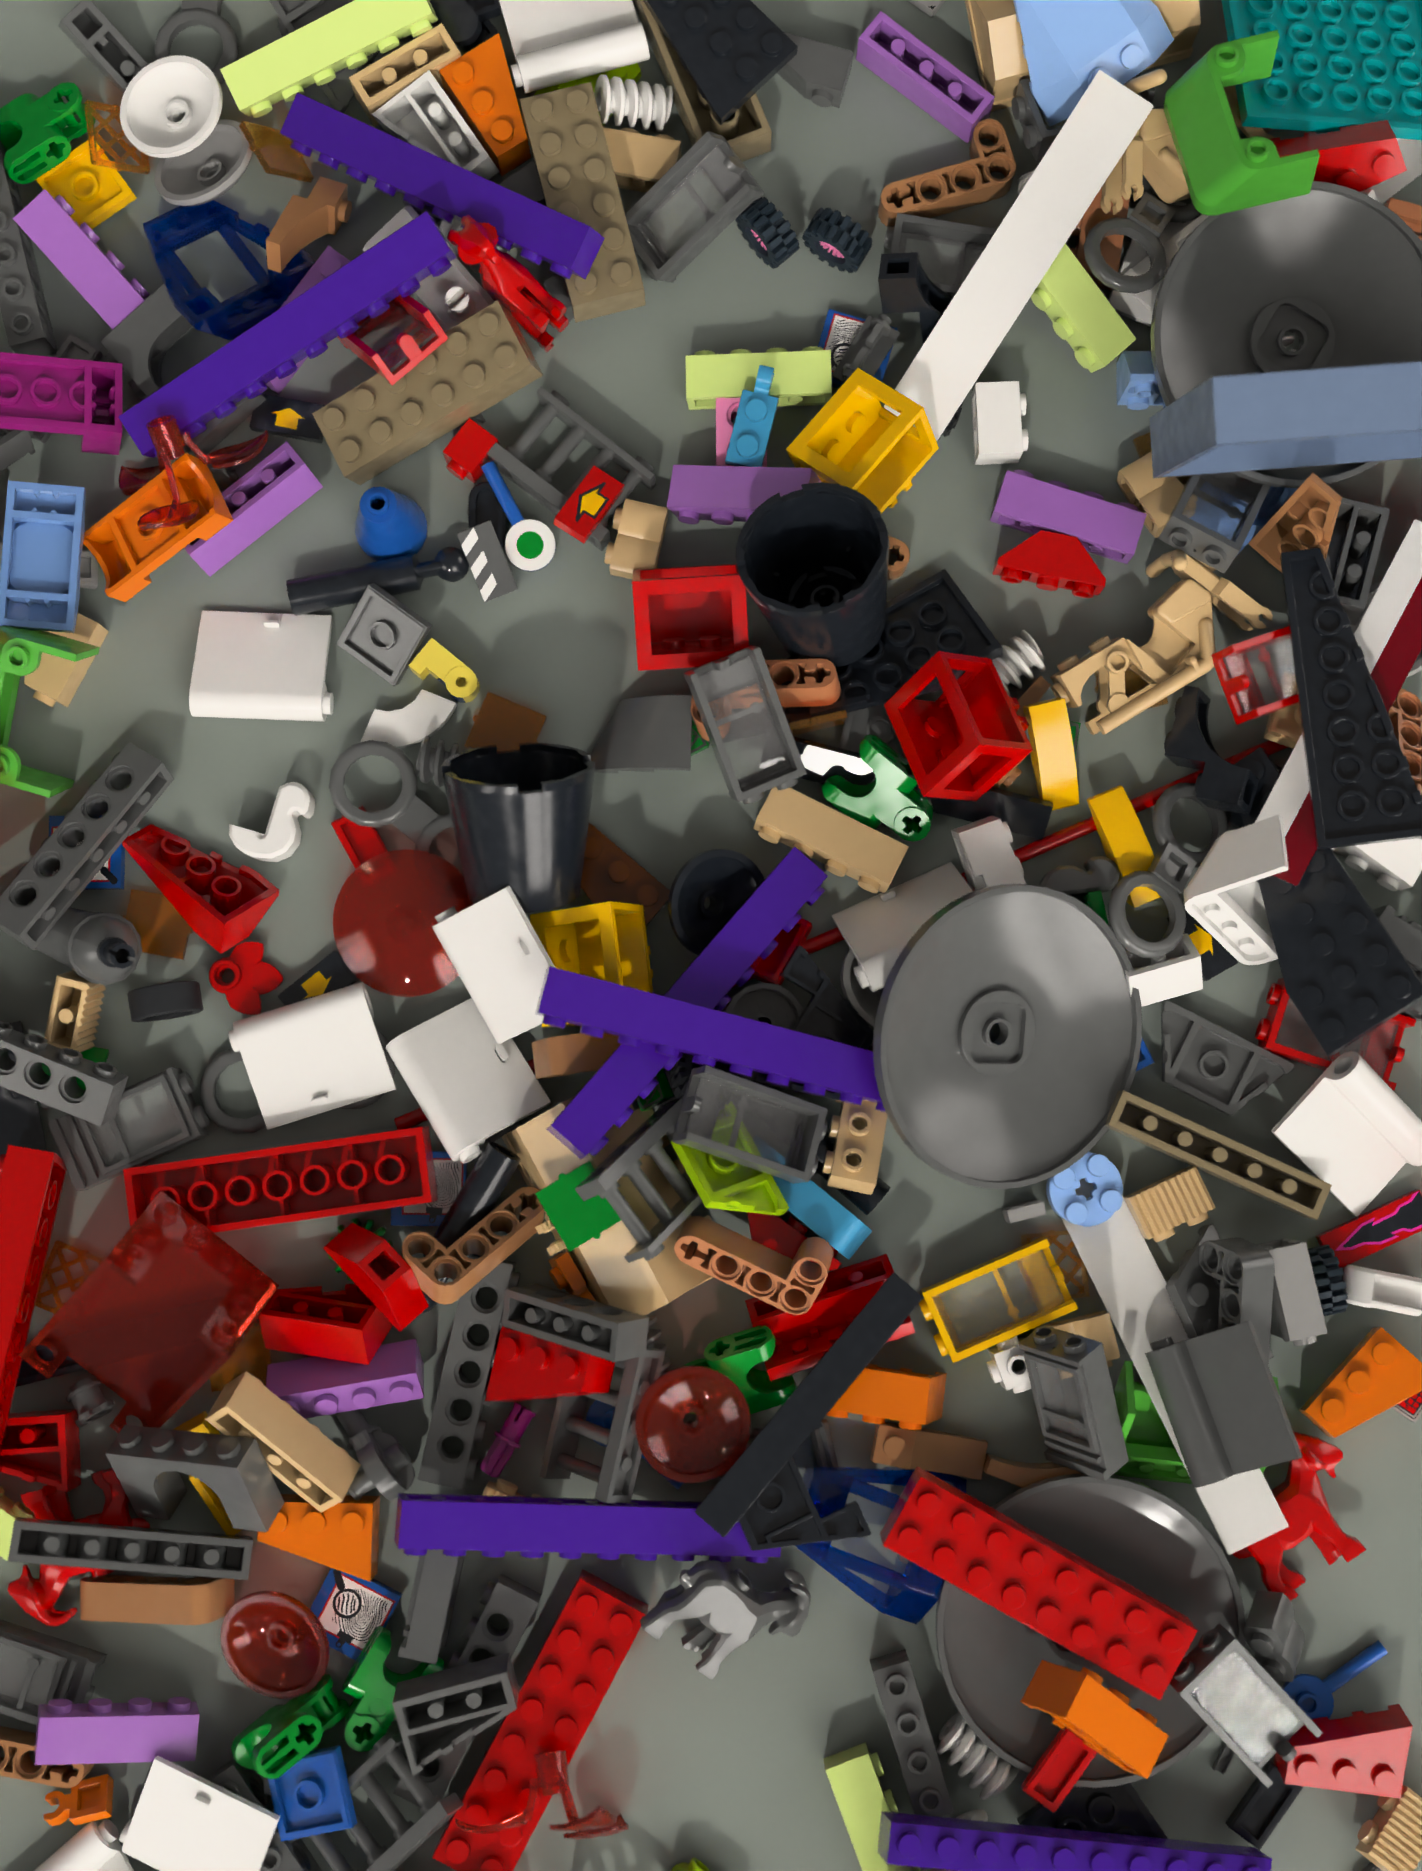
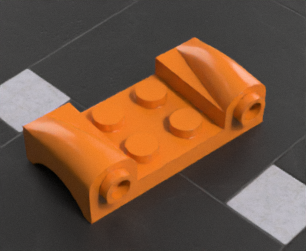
M185 453L86 530L83 544L94 555L104 572L106 579L104 591L107 597L127 602L152 583L149 577L150 573L196 538L207 541L231 523L233 518L207 463L198 457Z

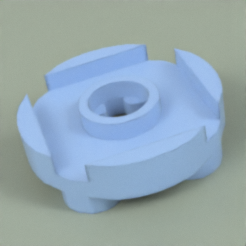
M1087 1152L1069 1168L1047 1180L1046 1194L1051 1208L1058 1216L1069 1223L1084 1227L1099 1225L1111 1218L1114 1212L1118 1211L1122 1206L1123 1183L1120 1173L1115 1165L1104 1155ZM1085 1178L1087 1183H1092L1094 1187L1090 1191L1091 1196L1087 1199L1084 1195H1077L1075 1190L1080 1187L1079 1180Z

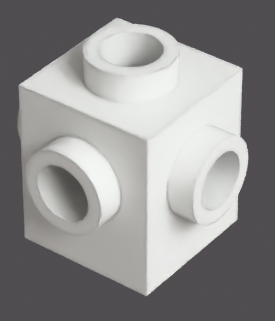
M1017 1336L996 1344L997 1347L988 1349L991 1361L986 1363L994 1384L1000 1382V1385L1006 1391L1013 1389L1014 1393L1031 1389L1023 1354L1025 1351L1019 1348V1343L1025 1339L1023 1337L1019 1339ZM1017 1359L1023 1360L1024 1369L1013 1372L1011 1368L1012 1363Z

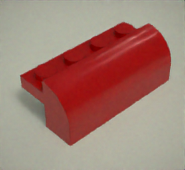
M887 1254L829 1272L811 1308L802 1315L789 1314L756 1297L745 1300L752 1326H766L770 1328L776 1339L772 1356L767 1361H764L770 1381L790 1376L793 1373L814 1367L894 1272ZM910 1315L887 1342L915 1333Z

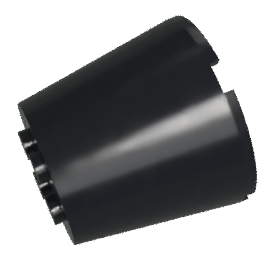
M833 483L802 484L801 490L780 496V493L775 494L763 502L750 515L737 541L736 563L744 586L789 655L794 659H827L835 667H842L861 659L870 652L883 633L886 621L888 582V531L878 508L871 500L858 491Z
M526 742L519 743V750L497 751L496 744L477 747L457 753L443 762V782L467 894L473 904L507 886L511 887L525 913L558 908L571 903L579 896L595 775V761L591 762V755L589 753L564 745Z

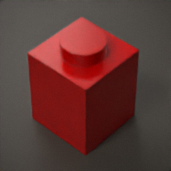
M469 418L442 451L448 463L446 468L458 479L463 481L467 477L475 484L483 474L481 467L490 462L487 455L488 451L495 443L499 444L498 439Z

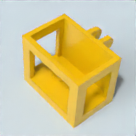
M857 368L787 447L786 451L795 468H812L822 483L839 484L858 491L871 500L882 514L887 507L893 508L897 504V495L902 490L907 492L911 488V479L939 447L922 406ZM880 401L901 414L897 417L883 408Z
M609 901L530 915V923L556 968L653 993V969H650L649 961L651 951L647 943L643 905ZM566 1022L565 1027H578V1025ZM542 1023V1027H554Z

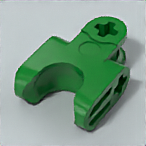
M65 82L58 84L40 98L32 93L20 95L0 108V141L7 149L4 155V166L9 177L15 182L23 185L31 183L62 163L71 152L70 141L87 133L95 124L96 115L93 109L88 104L82 103V93L74 83ZM63 96L67 99L68 103H64L62 100ZM75 115H78L80 122L75 119Z
M875 735L865 736L859 746L860 757L874 771L876 779L867 785H856L850 783L842 776H831L822 784L824 797L846 816L875 830L883 822L898 834L900 838L906 841L915 842L922 840L930 831L933 817L932 803L927 797H923L922 793L914 789L917 781L908 761Z
M756 1326L713 1340L704 1350L705 1358L685 1364L679 1374L680 1385L682 1386L679 1392V1403L685 1411L691 1414H705L711 1410L728 1405L735 1416H747L783 1405L798 1386L792 1375L770 1381L767 1371L753 1368L754 1365L767 1361L772 1356L776 1344V1339L770 1328ZM693 1373H695V1380H692ZM701 1395H704V1400L701 1402Z
M378 1626L373 1631L348 1672L342 1686V1691L355 1697L349 1706L348 1713L345 1715V1741L349 1747L359 1752L373 1749L374 1744L385 1735L394 1719L397 1720L392 1702L398 1682L443 1671L444 1659L438 1657L436 1664L421 1662L416 1669L405 1674H398L389 1670L384 1661L391 1649L392 1634L390 1630L383 1626Z
M324 1674L315 1678L285 1705L280 1704L270 1708L239 1733L232 1742L231 1750L234 1761L245 1768L255 1769L259 1775L265 1778L275 1779L282 1776L319 1744L323 1732L337 1724L350 1709L346 1700H338L331 1689L334 1681L330 1674Z

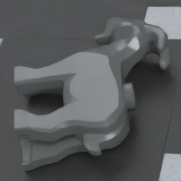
M706 1560L697 1562L690 1570L683 1569L679 1575L681 1584L666 1590L656 1606L640 1620L643 1630L656 1640H659L663 1632L671 1625V1622L677 1619L699 1617L702 1623L681 1638L682 1646L687 1650L691 1649L697 1652L699 1649L704 1650L708 1642L712 1641L709 1647L701 1654L702 1660L695 1665L699 1672L712 1680L718 1673L720 1663L733 1650L750 1640L761 1628L770 1622H773L768 1629L771 1635L783 1632L790 1637L796 1636L808 1616L811 1595L806 1588V1581L802 1574L793 1569H786L784 1573L794 1584H790L789 1588H783L781 1591L767 1593L756 1591L752 1588L750 1579L741 1569L733 1571L721 1561Z

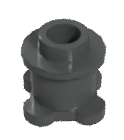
M87 1377L69 1388L71 1393L66 1397V1400L73 1403L79 1415V1420L75 1422L77 1427H82L110 1413L112 1407L115 1406L113 1400L106 1401L100 1389L102 1385L100 1380L92 1382L91 1378Z

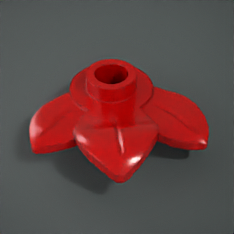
M244 942L237 945L229 957L216 960L209 970L211 986L216 991L226 995L228 1004L232 1009L246 1015L261 1014L262 1004L260 995L275 990L284 980L276 967L261 961L264 955V944ZM231 969L234 972V979L226 983L222 977L225 970Z

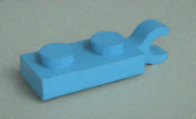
M760 365L754 392L744 389L742 391L725 464L749 467L763 466L779 398L769 396L774 377V368Z

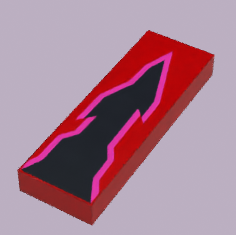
M1415 1189L1317 1235V1241L1320 1246L1329 1245L1334 1250L1335 1257L1337 1256L1339 1260V1268L1352 1264L1422 1231V1194L1420 1190Z

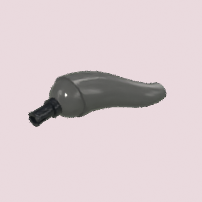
M71 907L67 909L35 948L69 967L89 982L103 985L124 980L136 969L142 954L140 935L133 924L118 914L92 912Z

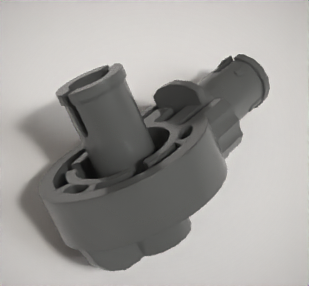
M360 1409L335 1413L350 1437L348 1440L349 1444H347L348 1450L356 1451L357 1458L363 1468L357 1472L348 1490L351 1496L359 1501L365 1494L376 1487L385 1498L393 1501L398 1497V1493L407 1491L415 1479V1470L409 1454L397 1439L391 1434L383 1433L379 1425H369Z

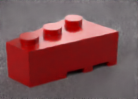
M1388 120L1340 127L1339 131L1316 134L1314 131L1303 133V137L1281 140L1280 137L1269 139L1276 146L1279 158L1318 149L1320 157L1313 181L1341 185L1358 192L1407 171L1396 136Z
M346 1284L345 1290L328 1292H323L322 1286L275 1289L258 1312L266 1349L364 1365L370 1364L393 1326L361 1289H358L356 1284Z

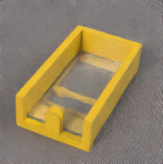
M1044 1236L1037 1238L1030 1243L921 1289L924 1298L919 1302V1306L926 1321L934 1319L939 1333L933 1335L942 1357L949 1354L952 1362L955 1363L1078 1309L1064 1282V1276L1050 1251V1244L1047 1238Z

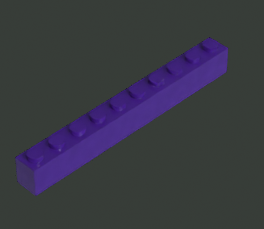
M298 92L280 131V134L292 141L290 148L310 158L312 152L320 155L318 158L319 162L337 171L340 165L348 168L346 171L347 175L366 184L368 178L376 181L374 185L376 189L394 197L397 191L404 195L402 199L404 202L419 210H423L424 206L427 205L433 208L432 215L449 224L452 223L454 218L461 221L462 217L470 215L478 223L491 224L496 228L499 236L497 246L507 251H510L512 246L521 249V257L537 265H540L542 260L551 263V271L569 280L572 274L586 279L605 239L584 223Z
M425 211L118 417L142 455L162 459L173 453L177 449L175 444L183 438L192 439L203 433L207 429L205 424L215 417L222 419L232 414L237 409L235 404L245 397L252 399L262 394L267 389L266 383L278 376L279 379H282L295 372L298 368L296 364L307 356L309 359L321 355L328 349L327 343L337 336L345 338L354 333L359 328L357 323L367 316L375 318L388 310L390 307L388 303L399 295L404 298L416 292L421 287L419 282L429 275L437 277L446 272L452 266L450 261L457 256L435 220Z
M794 847L663 996L721 1011L731 1000L727 992L735 983L741 988L755 972L750 967L759 956L765 960L779 943L774 938L783 929L788 933L802 918L797 912L806 902L809 906H812L822 895L825 889L820 885L828 875ZM641 1042L640 1048L620 1044L549 1125L547 1130L578 1158L582 1159L588 1153L595 1157L609 1141L605 1136L606 1132L613 1124L620 1128L634 1112L629 1107L638 1095L645 1099L659 1083L654 1078L663 1067L669 1071L682 1057L683 1053L679 1052L678 1057L675 1058L655 1053L656 1046Z
M551 966L546 969L535 1011L536 1015L544 1016L543 1024L565 1029L567 1022L581 1026L580 1033L588 1036L603 1038L604 1032L619 1036L617 1043L640 1048L641 1042L655 1045V1053L677 1058L678 1053L682 1052L693 1055V1063L715 1067L716 1061L730 1065L729 1072L747 1077H751L753 1071L767 1074L766 1081L773 1084L788 1086L789 1081L804 1084L802 1091L825 1096L826 1090L840 1093V1101L855 1105H861L862 1100L877 1103L875 1110L886 1113L875 1077L873 1051Z
M398 1493L394 1541L398 1549H404V1554L412 1556L426 1555L427 1550H443V1555L460 1557L465 1556L467 1550L482 1551V1555L486 1557H504L505 1551L520 1552V1556L526 1558H542L544 1552H559V1557L565 1559L582 1558V1553H597V1558L605 1560H617L620 1558V1554H634L635 1559L645 1561L657 1560V1555H672L673 1560L686 1562L694 1561L695 1555L709 1556V1560L730 1562L732 1556L745 1557L746 1561L753 1563H767L768 1557L781 1556V1547L752 1551L738 1522L723 1538L694 1512L701 1503L699 1501L631 1500V1503H605L593 1498Z
M881 1811L878 1854L887 1864L957 1871H1271L1272 1858L1255 1847Z

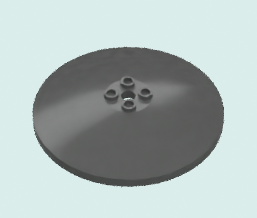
M1313 181L1310 194L1220 215H1210L1187 237L1172 258L1162 278L1155 299L1150 334L1151 356L1156 381L1166 407L1211 377L1422 362L1421 240L1397 214L1382 203L1364 193L1328 182ZM1285 332L1294 333L1298 337L1299 347L1296 351H1288L1283 346L1282 337ZM1381 461L1231 473L1260 484L1274 487L1299 488L1312 473L1316 474L1326 484H1332L1353 477Z
M1002 884L986 887L968 893L936 912L919 928L898 956L888 975L876 1013L873 1036L875 1077L884 1109L894 1129L908 1148L929 1167L947 1177L976 1187L987 1189L1020 1188L1044 1181L1069 1168L1093 1148L1109 1129L1105 1123L1116 1094L1121 1090L1129 1093L1135 1076L1142 1041V1009L1139 989L1133 987L1130 997L1125 970L1129 972L1133 967L1124 947L1116 939L1115 933L1107 923L1091 908L1076 898L1046 887L1025 884ZM995 1023H998L1000 1035L997 1040L991 1042L989 1038L990 1029Z
M1083 1473L1066 1474L1027 1485L1006 1496L991 1507L1187 1616L1198 1631L1184 1657L1199 1644L1201 1637L1207 1631L1213 1630L1219 1623L1245 1648L1246 1638H1244L1243 1631L1246 1623L1243 1601L1233 1569L1224 1552L1209 1531L1193 1514L1161 1491L1146 1484L1114 1475L1106 1481H1102ZM944 1579L942 1580L936 1608L935 1632L941 1670L949 1693L972 1731L986 1746L1016 1768L1030 1773L1061 1729L1052 1723L1054 1717L1035 1708L1031 1709L1020 1702L1041 1660L1079 1672L1082 1667L1090 1669L1104 1679L1101 1685L1106 1689H1116L1130 1698L1129 1706L1134 1710L1136 1708L1142 1709L1158 1720L1155 1726L1169 1736L1150 1776L1171 1767L1187 1756L1212 1731L1211 1727L1170 1684L1161 1700H1158ZM1233 1651L1191 1692L1218 1721L1232 1699L1242 1671L1243 1662ZM1097 1753L1073 1787H1111L1136 1782L1145 1778L1123 1770Z

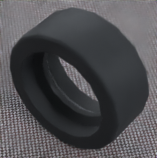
M197 981L155 984L137 988L127 993L132 1022L167 1020L203 1011L200 984Z

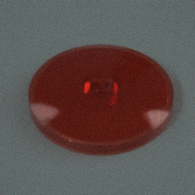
M400 849L385 852L367 860L354 870L343 884L337 896L333 913L335 942L343 961L352 973L371 988L382 993L400 997L426 995L454 981L459 975L432 926L438 923L435 916L452 906L459 912L473 905L468 898L463 873L446 859L417 849Z

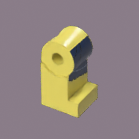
M433 638L427 642L408 665L411 671L423 681L429 673L447 687L451 697L460 703L473 701L479 693L480 684L476 674Z

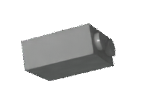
M1284 1238L1256 1244L1268 1250L1274 1261L1271 1334L1284 1339V1342L1293 1341L1295 1346L1317 1342L1316 1336L1327 1334L1328 1332L1306 1242Z

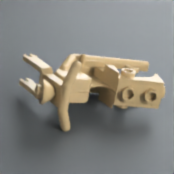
M1157 69L1131 79L1124 86L1138 94L1163 84L1167 79V73L1163 69ZM1232 93L1226 94L1236 127L1247 138L1261 136L1267 139L1274 138L1272 135L1267 134L1274 129L1242 126L1237 97L1233 98ZM1163 108L1151 110L1103 184L1100 205L1106 214L1110 212V201L1113 202V215L1122 209V196L1126 201L1130 199L1131 188L1134 190V201L1142 197L1144 193L1143 175L1159 198L1167 204L1191 198Z
M1176 549L1163 553L1147 566V576L1155 578L1171 566L1175 575L1182 580L1174 583L1148 609V616L1153 619V630L1149 641L1143 646L1138 647L1124 637L1110 640L1108 635L1098 639L1088 646L1091 652L1078 659L1075 654L1057 665L1059 672L1050 676L1054 683L1051 686L1055 698H1065L1067 708L1080 707L1083 705L1081 700L1083 685L1096 672L1098 674L1099 690L1096 707L1100 714L1085 722V725L1092 735L1100 731L1105 735L1206 674L1214 667L1211 656L1216 653L1212 606L1237 624L1238 628L1242 631L1254 630L1252 627L1256 629L1267 628L1262 621H1259V615L1272 621V612L1268 608L1261 606L1231 581L1214 574L1213 572L1216 569L1187 555L1183 550ZM1131 670L1146 681L1148 685L1127 697L1125 695V671Z

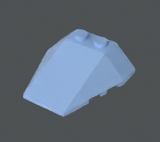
M1013 0L1024 44L1022 46L1023 54L1027 60L1031 81L1029 82L1030 91L1049 127L1069 118L1099 70L1123 85L1155 63L1174 41L1158 7L1151 0Z

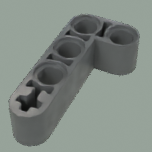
M1238 1237L1204 1241L1200 1245L1198 1252L1200 1266L1205 1273L1221 1280L1218 1330L1252 1320L1269 1365L1275 1271L1272 1255L1265 1248Z

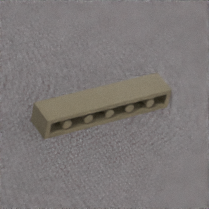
M1124 1090L1117 1092L1105 1123L1109 1129L1190 1166H1196L1197 1169L1305 1218L1318 1219L1332 1187L1327 1182Z

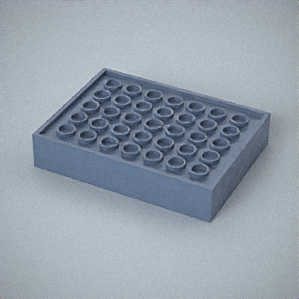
M1422 362L1211 377L1149 418L1153 478L1422 458Z

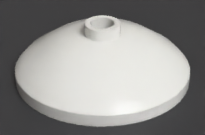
M175 55L158 59L140 70L127 86L120 105L122 129L128 140L146 155L157 158H172L186 154L203 143L217 125L223 103L221 86L210 68L195 58Z

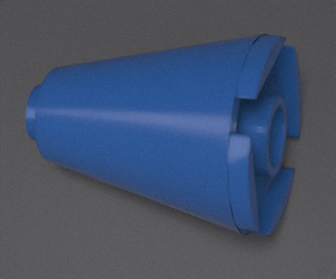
M373 487L368 489L361 497L355 522V534L362 550L375 561L409 554L414 555L423 548L427 538V520L421 507L410 497L385 487Z

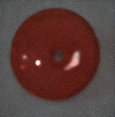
M704 1366L676 1368L657 1378L642 1396L635 1418L637 1442L648 1463L665 1477L685 1483L708 1481L728 1471L744 1452L751 1429L749 1408L740 1389L726 1375ZM689 1412L697 1415L696 1421L692 1424H686L683 1421L684 1416Z
M276 1591L250 1593L239 1599L231 1607L222 1622L220 1643L223 1656L234 1675L251 1690L270 1698L291 1699L312 1690L325 1674L330 1656L327 1634L317 1616L305 1604L294 1597Z

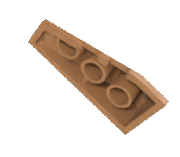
M1312 473L1248 544L1281 573L1280 556L1284 552L1320 548L1324 559H1326L1342 497L1316 474Z

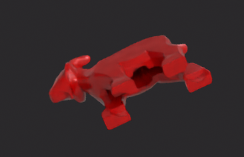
M470 215L463 216L461 222L464 228L460 231L453 229L449 231L447 240L454 246L458 245V255L465 264H480L479 273L481 274L484 290L494 301L498 300L512 313L516 323L545 352H549L554 346L552 344L554 338L545 331L549 323L561 333L569 325L568 318L564 316L567 311L566 306L552 297L520 262L508 253L501 252L495 248L499 236L494 226L489 223H478Z
M1295 1431L1293 1433L1302 1457L1289 1461L1285 1481L1271 1490L1288 1523V1527L1232 1554L1239 1559H1246L1252 1556L1260 1568L1261 1581L1266 1590L1284 1593L1290 1601L1299 1596L1295 1589L1305 1583L1306 1579L1299 1572L1287 1569L1283 1564L1282 1555L1284 1550L1295 1547L1309 1536L1329 1565L1336 1562L1341 1555L1346 1562H1349L1367 1550L1356 1537L1346 1534L1333 1518L1316 1472L1324 1469L1334 1479L1336 1477L1335 1466L1343 1459V1452L1339 1447L1320 1438Z
M112 1467L91 1473L93 1482L103 1490L106 1498L101 1514H93L76 1520L70 1507L68 1493L50 1485H45L42 1489L25 1492L20 1495L23 1503L34 1513L36 1519L150 1528V1524L146 1519L130 1517L129 1499ZM40 1564L39 1578H34L29 1567L23 1565L21 1577L10 1582L7 1590L9 1595L26 1613L45 1625L59 1626L66 1623L77 1613V1607L65 1611L56 1610L54 1607L71 1577L91 1571L92 1578L112 1573L115 1570Z

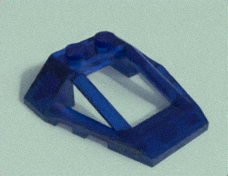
M215 200L196 206H179L143 223L144 233L174 307L195 329L227 340L237 338L279 310L316 262L304 249H301L286 265L282 273L268 269L267 274L237 232L266 250V239L270 234L269 228L260 223L254 226L240 219L239 212ZM215 231L220 233L257 283L223 302H220L206 287L201 288L174 252Z
M814 1467L807 1490L820 1517L845 1506L849 1493L893 1509L900 1495L869 1483L906 1486L915 1469H899L898 1467H884V1469ZM927 1471L966 1493L967 1480L965 1478ZM832 1541L795 1545L809 1558L883 1614L917 1625L939 1599L944 1579L910 1560L904 1574L833 1547L831 1546ZM848 1569L888 1584L887 1594Z

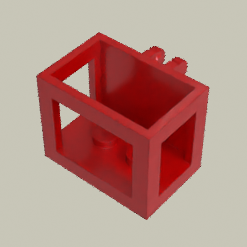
M737 564L633 570L632 590L638 671L699 667L749 647L746 587L740 578Z
M938 651L884 704L923 797L977 801L1033 751L1025 733L1026 729L1029 728L1026 717H1020L1016 714L1021 706L1017 698L1008 696L990 658ZM952 669L966 672L956 680ZM937 677L944 693L936 701L914 699Z

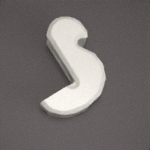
M289 782L280 786L265 834L229 824V836L236 848L260 861L279 862L292 856L299 847L302 836L298 816L303 815L305 818L310 819L314 814L315 799L313 794L297 782Z
M1350 1264L1344 1267L1343 1281L1346 1282L1347 1287L1345 1288L1348 1294L1347 1303L1413 1316L1422 1314V1278Z

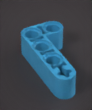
M757 1135L752 1138L762 1158L784 1165V1157ZM772 1175L789 1206L788 1211L850 1260L872 1230L811 1179L809 1182L793 1184Z

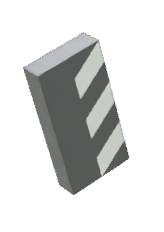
M491 520L457 533L484 602L518 589Z

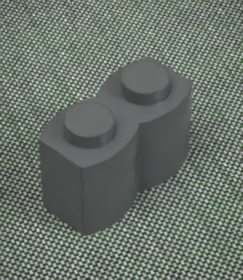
M1257 1590L1244 1627V1638H1246L1249 1647L1255 1652L1254 1659L1276 1682H1292L1305 1643L1304 1633L1298 1623L1293 1620L1295 1616L1294 1607L1284 1593Z

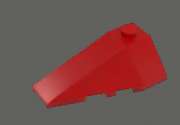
M152 824L126 837L122 842V846L193 931L220 954L248 938L279 896L280 890L254 869L243 864L238 868L222 861L223 855L213 851L208 855L191 847L190 841Z

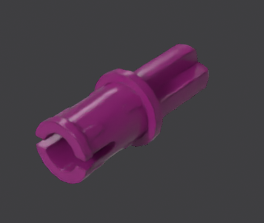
M518 1402L514 1403V1407L501 1430L495 1431L494 1435L497 1437L480 1465V1469L491 1477L498 1478L515 1448L519 1449L521 1447L519 1441L532 1418L536 1415L535 1412L530 1409L527 1410V1407Z

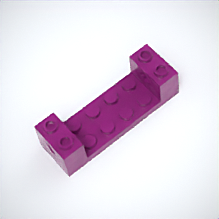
M0 352V428L81 435V452L119 455L122 438V422L118 417L122 414V363Z

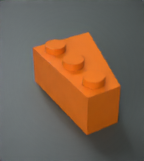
M497 33L440 69L439 74L444 92L500 171V175L503 176L530 159L531 154L500 34Z
M1382 1327L1372 1328L1299 1411L1327 1437L1336 1438L1421 1392L1422 1363Z
M868 1364L826 1415L848 1418L849 1413L862 1415V1421L867 1423L885 1424V1419L899 1421L900 1428L922 1430V1425H927L942 1418L947 1373L935 1372L934 1375L912 1372V1369L900 1367V1370L878 1367L876 1364Z
M281 1494L285 1503L267 1532L257 1531V1541L371 1582L378 1573L380 1496H363L358 1501L351 1495H346L343 1501L321 1513L298 1494Z
M1041 1660L1020 1702L1031 1709L1035 1708L1054 1717L1052 1723L1059 1728L1064 1729L1066 1726L1081 1737L1085 1745L1125 1771L1148 1779L1169 1736L1155 1726L1158 1720L1142 1709L1136 1708L1134 1710L1129 1706L1130 1698L1116 1689H1106L1101 1685L1104 1679L1090 1669L1082 1667L1079 1672Z

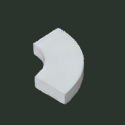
M422 689L416 699L403 709L393 711L374 709L361 742L368 740L388 742L398 749L407 748V746L424 740L426 736L432 737L448 722L457 704Z

